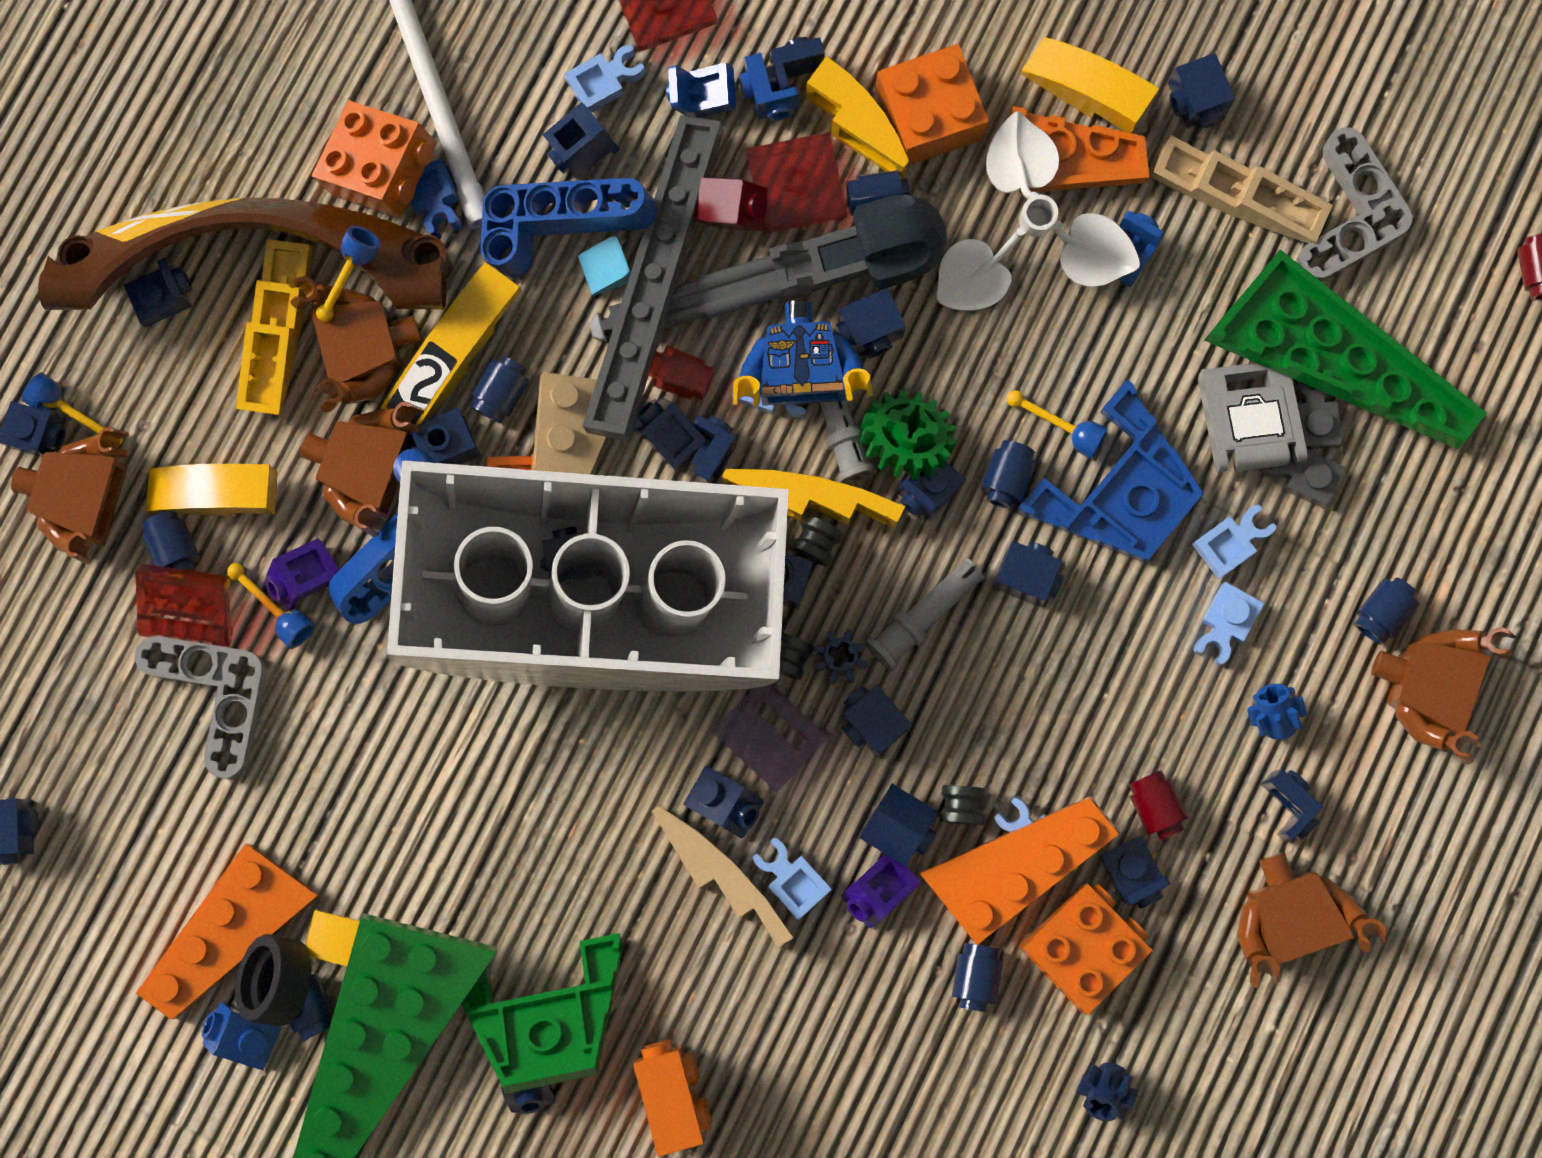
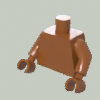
M305 276L298 277L289 285L291 288L302 289L306 295V298L295 296L290 301L294 308H304L311 302H314L315 306H317L310 309L328 379L322 380L313 393H327L331 396L330 399L325 400L320 406L324 412L333 411L339 402L342 404H352L376 399L394 380L395 373L403 368L398 347L422 341L415 316L391 321L389 312L381 301H376L372 296L343 288L332 308L334 311L333 318L330 321L323 322L317 318L316 309L318 306L325 304L333 286H317L311 278Z
M401 402L391 409H381L356 415L349 422L338 421L329 440L309 433L301 447V458L320 464L316 480L324 486V498L343 521L357 526L372 537L379 535L378 532L373 530L374 522L381 517L386 520L388 519L387 514L399 484L393 472L394 461L399 454L409 449V443L414 442L407 432L401 430L405 429L415 434L421 430L420 426L412 423V419L415 414L419 412L424 413V409L409 402Z
M108 426L103 428L98 435L63 445L57 453H44L38 471L18 467L11 481L13 492L30 496L27 512L38 517V529L59 551L87 565L92 563V560L87 558L89 548L94 544L97 546L106 544L128 469L127 465L110 455L121 458L126 457L127 451L119 449V442L123 437H128L129 432Z
M1503 627L1493 629L1488 636L1485 631L1461 629L1427 634L1420 641L1407 645L1402 658L1381 650L1374 660L1371 675L1393 683L1387 703L1396 709V718L1415 741L1443 752L1453 750L1461 763L1471 764L1474 762L1473 757L1470 754L1460 752L1463 745L1469 743L1482 747L1478 737L1474 733L1466 731L1491 657L1483 653L1490 649L1499 658H1510L1514 653L1509 649H1497L1496 644L1500 638H1516V636L1510 630Z
M1285 852L1259 860L1268 885L1248 892V901L1242 907L1237 930V939L1247 964L1252 966L1249 979L1253 987H1260V972L1268 973L1273 979V984L1277 985L1280 974L1279 964L1353 939L1352 932H1358V945L1364 952L1372 951L1371 943L1365 937L1368 934H1376L1383 943H1386V928L1384 924L1379 920L1369 919L1368 914L1356 900L1328 877L1319 876L1316 872H1305L1294 876Z

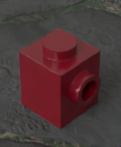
M701 177L695 221L722 229L762 231L763 218L767 211L766 198L768 188L739 179Z

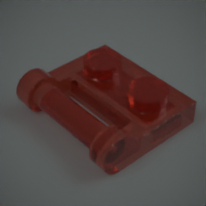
M141 564L135 572L137 630L139 636L150 637L158 634L212 642V645L230 647L233 637V625L230 623V576ZM159 614L210 621L211 625L159 617Z

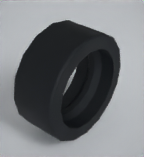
M265 934L256 938L248 947L239 967L235 989L237 1009L243 1019L252 1023L281 1027L290 1024L299 1014L307 998L312 971L310 953L303 942Z

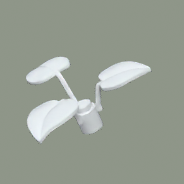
M1019 111L1013 113L996 132L987 153L986 170L991 183L998 191L1011 193L1021 188L1023 196L1028 199L1019 215L1020 227L994 256L991 248L986 243L976 239L959 241L947 250L939 267L936 299L941 305L950 309L976 311L988 308L1000 301L1009 289L1011 274L999 261L1008 254L1025 234L1031 237H1042L1051 230H1054L1058 237L1067 243L1060 254L1062 269L1069 279L1081 286L1098 287L1109 284L1136 271L1140 266L1138 254L1133 243L1113 220L1095 213L1081 214L1074 220L1069 235L1062 228V222L1057 220L1058 207L1055 201L1049 196L1038 195L1036 192L1030 191L1029 187L1042 188L1050 183L1058 170L1059 154L1050 137Z

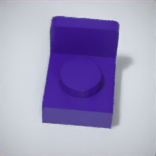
M317 538L274 558L266 574V586L272 598L277 602L281 601L285 609L290 611L297 607L300 599L329 586L330 580L339 569L320 538Z
M884 854L841 894V897L847 903V908L852 916L864 922L869 928H872L902 902L921 882L906 866Z

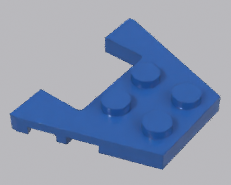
M1127 379L1102 408L1100 413L1133 439L1131 447L1083 504L1077 505L1046 478H1043L1019 506L1017 511L1022 515L1146 563L1204 493L1175 448L1170 447L1159 430L1153 414L1150 416L1137 396L1138 391L1134 385Z

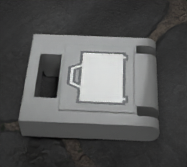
M1258 363L1202 369L1200 371L1198 383L1217 473L1227 472V453L1233 452L1232 460L1235 472L1288 465L1290 461L1288 445H1291L1295 463L1307 460V448L1292 378ZM1263 378V387L1228 391L1226 382Z

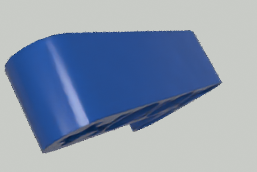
M632 178L497 186L487 193L483 202L481 254L489 264L505 276L519 277L526 273L532 264L534 235L644 229L655 220L658 212L657 203L642 184ZM598 200L597 205L592 211L584 213L588 203ZM556 202L553 211L548 215H544L546 207ZM511 205H515L512 213L503 218L506 209ZM513 246L510 255L501 260L504 250Z
M408 449L399 454L394 461V476L400 483L402 461L437 462L421 449ZM398 512L378 531L379 535L372 537L329 582L328 593L344 619L350 623L361 624L369 621L391 600ZM392 560L386 568L378 570L381 564Z

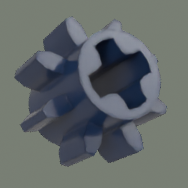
M849 629L845 632L844 638H835L834 634L828 631V645L826 647L815 645L814 652L823 656V661L815 666V671L819 672L827 669L831 673L830 684L832 685L835 683L837 676L844 675L850 683H853L855 680L852 672L854 667L866 669L868 664L864 660L858 659V653L865 649L866 643L863 642L855 645L850 641L851 630ZM839 647H845L848 649L847 657L853 659L852 663L844 662L842 668L835 667L833 665L834 658L828 655L829 651L836 653Z
M1103 1063L1099 1067L1094 1064L1091 1065L1088 1075L1083 1074L1077 1089L1078 1094L1086 1096L1083 1107L1092 1117L1101 1121H1113L1117 1117L1124 1119L1127 1109H1133L1139 1091L1130 1088L1133 1077L1129 1075L1127 1070L1114 1063Z

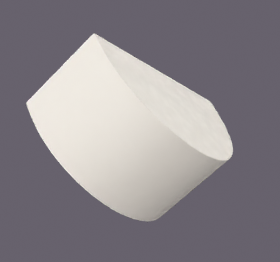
M402 461L387 656L392 662L399 665L433 673L555 687L630 691H724L750 689L773 684L779 680L789 489ZM576 527L577 533L584 532V534L573 537L561 546L554 558L549 578V573L542 570L539 566L541 559L545 557L542 541L553 539L552 531ZM578 566H589L602 572L601 575L561 584L558 582V578L565 571Z

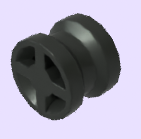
M805 515L801 523L802 533L800 537L793 539L790 549L809 561L829 567L833 558L831 551L834 545L841 542L844 533L827 522Z
M781 632L779 674L796 680H802L804 675L802 665L805 658L812 655L814 646L797 637Z
M942 785L941 795L945 798V809L940 812L939 821L955 824L984 825L985 816L981 812V802L986 798L987 789L971 786Z

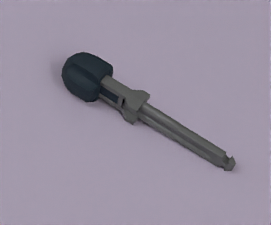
M892 195L859 205L853 213L855 226L806 241L787 243L770 248V256L697 277L696 281L676 286L663 329L706 316L712 318L782 296L787 302L816 290L866 275H870L873 285L880 289L915 280L931 271L942 258L947 244L946 225L936 208L926 200L910 195ZM621 303L609 306L610 315L607 319L603 320L601 314L596 313L589 322L592 337L595 340L609 343L607 334L613 331Z

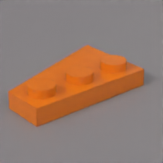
M1012 106L1011 115L1017 111L1021 112L1031 123L1050 137L1059 154V166L1053 179L1042 188L1029 187L1031 192L1143 184L1148 182L1150 176L1145 136L1093 125L1092 127L1066 122L1064 117L1051 114L1049 117L1027 113L1025 108Z

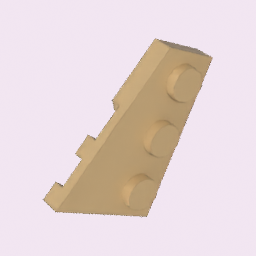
M547 372L542 373L539 384L532 470L577 474L591 473L606 439L604 436L589 434L583 428L597 379Z

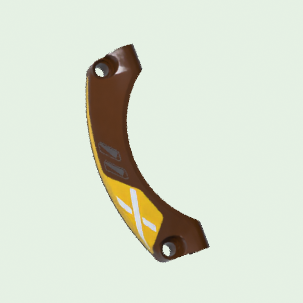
M235 198L168 208L114 224L87 236H70L63 240L58 248L57 263L50 256L47 257L44 270L39 277L38 292L41 305L45 310L91 309L119 277L154 252L199 234L228 229H266L290 233L318 242L342 255L340 247L347 229L350 226L364 227L380 239L381 246L370 263L357 266L377 283L396 309L445 310L447 301L446 280L452 271V261L445 246L437 237L423 235L366 213L299 200ZM89 253L87 257H85L82 261L78 262L81 256ZM438 253L440 255L436 261L420 265L421 259L426 254Z

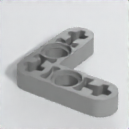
M1348 127L1337 129L1331 134L1323 147V157L1359 215L1320 236L1315 244L1312 242L1308 243L1295 260L1321 282L1330 279L1397 241L1408 231L1412 224V213L1409 206L1370 145L1358 130ZM1339 144L1343 146L1350 144L1353 150L1349 155L1347 153L1339 155L1336 152V148ZM1359 161H1363L1364 164L1358 166L1351 174L1347 171L1352 164L1356 166ZM1361 175L1373 177L1378 184L1377 193L1373 195L1361 193L1356 185L1357 177ZM1386 215L1388 217L1395 215L1398 218L1399 222L1395 226L1388 225L1379 230L1375 235L1373 227L1378 225ZM1348 231L1359 233L1365 242L1364 249L1359 252L1348 250L1343 243V234ZM1331 248L1333 249L1335 255L1328 259L1322 266V270L1319 266L1311 268L1308 265L1312 255L1315 258H1319L1328 253Z
M150 636L143 639L135 651V662L143 673L157 678L218 687L204 754V763L207 770L216 777L234 779L241 776L247 770L250 762L267 676V667L264 660L252 652L162 636ZM159 645H161L162 652L172 656H179L178 665L162 661L158 662L157 668L154 669V662L148 660L149 652H157ZM183 647L184 649L180 655V648ZM199 652H207L212 658L211 670L203 676H195L190 669L192 657ZM245 659H248L249 666L255 668L254 675L246 676L243 684V690L252 691L250 699L238 694H229L230 687L240 689L241 677L234 674L236 666H243ZM177 668H179V673H178V674L175 673V671L177 670ZM241 702L247 709V718L242 725L230 727L224 719L225 710L230 704ZM221 731L232 735H243L242 742L232 740L230 752L237 756L236 764H228L226 771H223V764L217 762L218 753H226L229 743L228 739L220 738Z

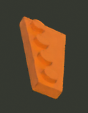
M1089 796L1044 816L1031 824L1008 832L995 840L970 849L941 864L925 869L920 874L976 945H978L1119 835L1120 831L1093 798Z
M245 843L137 990L136 994L169 1019H177L222 981L224 976L238 964H241L248 947L256 938L265 934H277L291 922V919L305 907L310 906L321 895L251 844Z

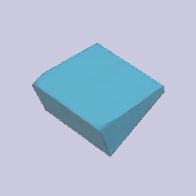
M617 235L602 241L578 255L592 296L627 285L631 273Z

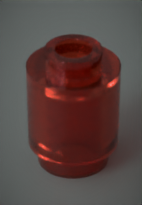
M666 346L663 353L656 351L649 376L654 378L652 387L690 401L693 398L703 401L711 384L715 368L706 365L705 359Z

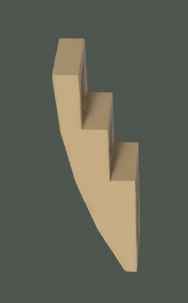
M1172 135L1164 140L1149 173L1150 178L1190 198L1267 230L1306 243L1312 242L1315 244L1333 206L1259 165L1251 170L1216 150L1206 154Z
M657 806L651 810L699 889L715 880L738 918L754 909L778 948L793 939V936L767 899L729 857L699 831L666 809Z

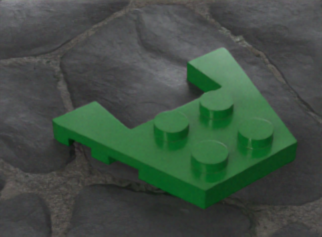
M620 933L580 941L585 984L493 1003L489 966L485 968L461 1005L506 1094L598 1075L623 950Z

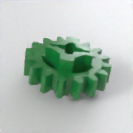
M899 390L896 399L888 392L884 393L880 402L875 400L871 402L860 426L863 430L860 443L870 445L866 456L868 458L878 456L881 459L878 466L880 470L888 466L894 467V477L897 478L900 477L903 471H909L912 480H917L921 470L927 476H933L937 467L943 469L946 466L957 442L953 439L957 430L956 426L946 424L950 413L948 411L938 413L935 410L938 401L935 399L928 404L922 402L923 397L920 392L916 393L914 399L908 398L905 390Z

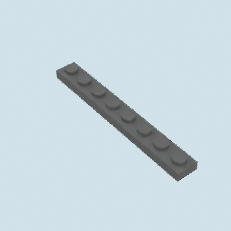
M680 115L654 197L658 208L657 216L653 223L644 229L583 423V428L589 434L629 441L695 227L701 177L710 178L723 136L724 128L721 121Z

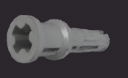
M847 400L819 402L830 433L826 443L828 449L834 451L841 472L838 476L839 482L852 484L876 474L875 464L869 462L864 444L860 443L863 430L859 426H855Z
M963 559L960 565L907 613L905 611L897 612L892 617L893 623L875 639L870 637L865 641L869 651L885 668L893 671L897 667L896 661L912 646H920L924 642V638H926L925 631L964 595L985 579L979 568L966 579H963L975 565L970 559Z

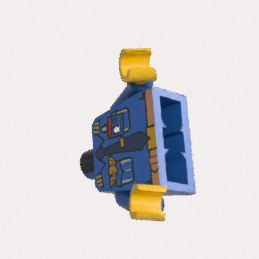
M794 300L785 303L786 324L768 326L766 337L756 340L742 365L740 376L733 383V404L738 405V399L748 396L753 398V407L759 406L760 396L762 406L846 401V399L853 401L852 392L857 389L866 390L868 397L873 395L870 374L864 370L859 355L844 335L832 332L830 322H812L811 302L807 300Z

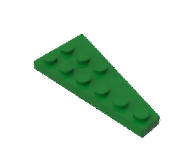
M1281 249L1204 339L1206 342L1456 449L1467 441L1487 414V412Z
M362 913L293 1158H355L497 953V947Z

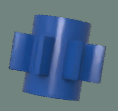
M1270 684L1262 687L1252 696L1255 706L1247 708L1251 725L1258 726L1260 736L1267 735L1277 740L1286 739L1302 728L1300 717L1306 716L1307 710L1303 697H1296L1293 687L1288 688L1282 684Z

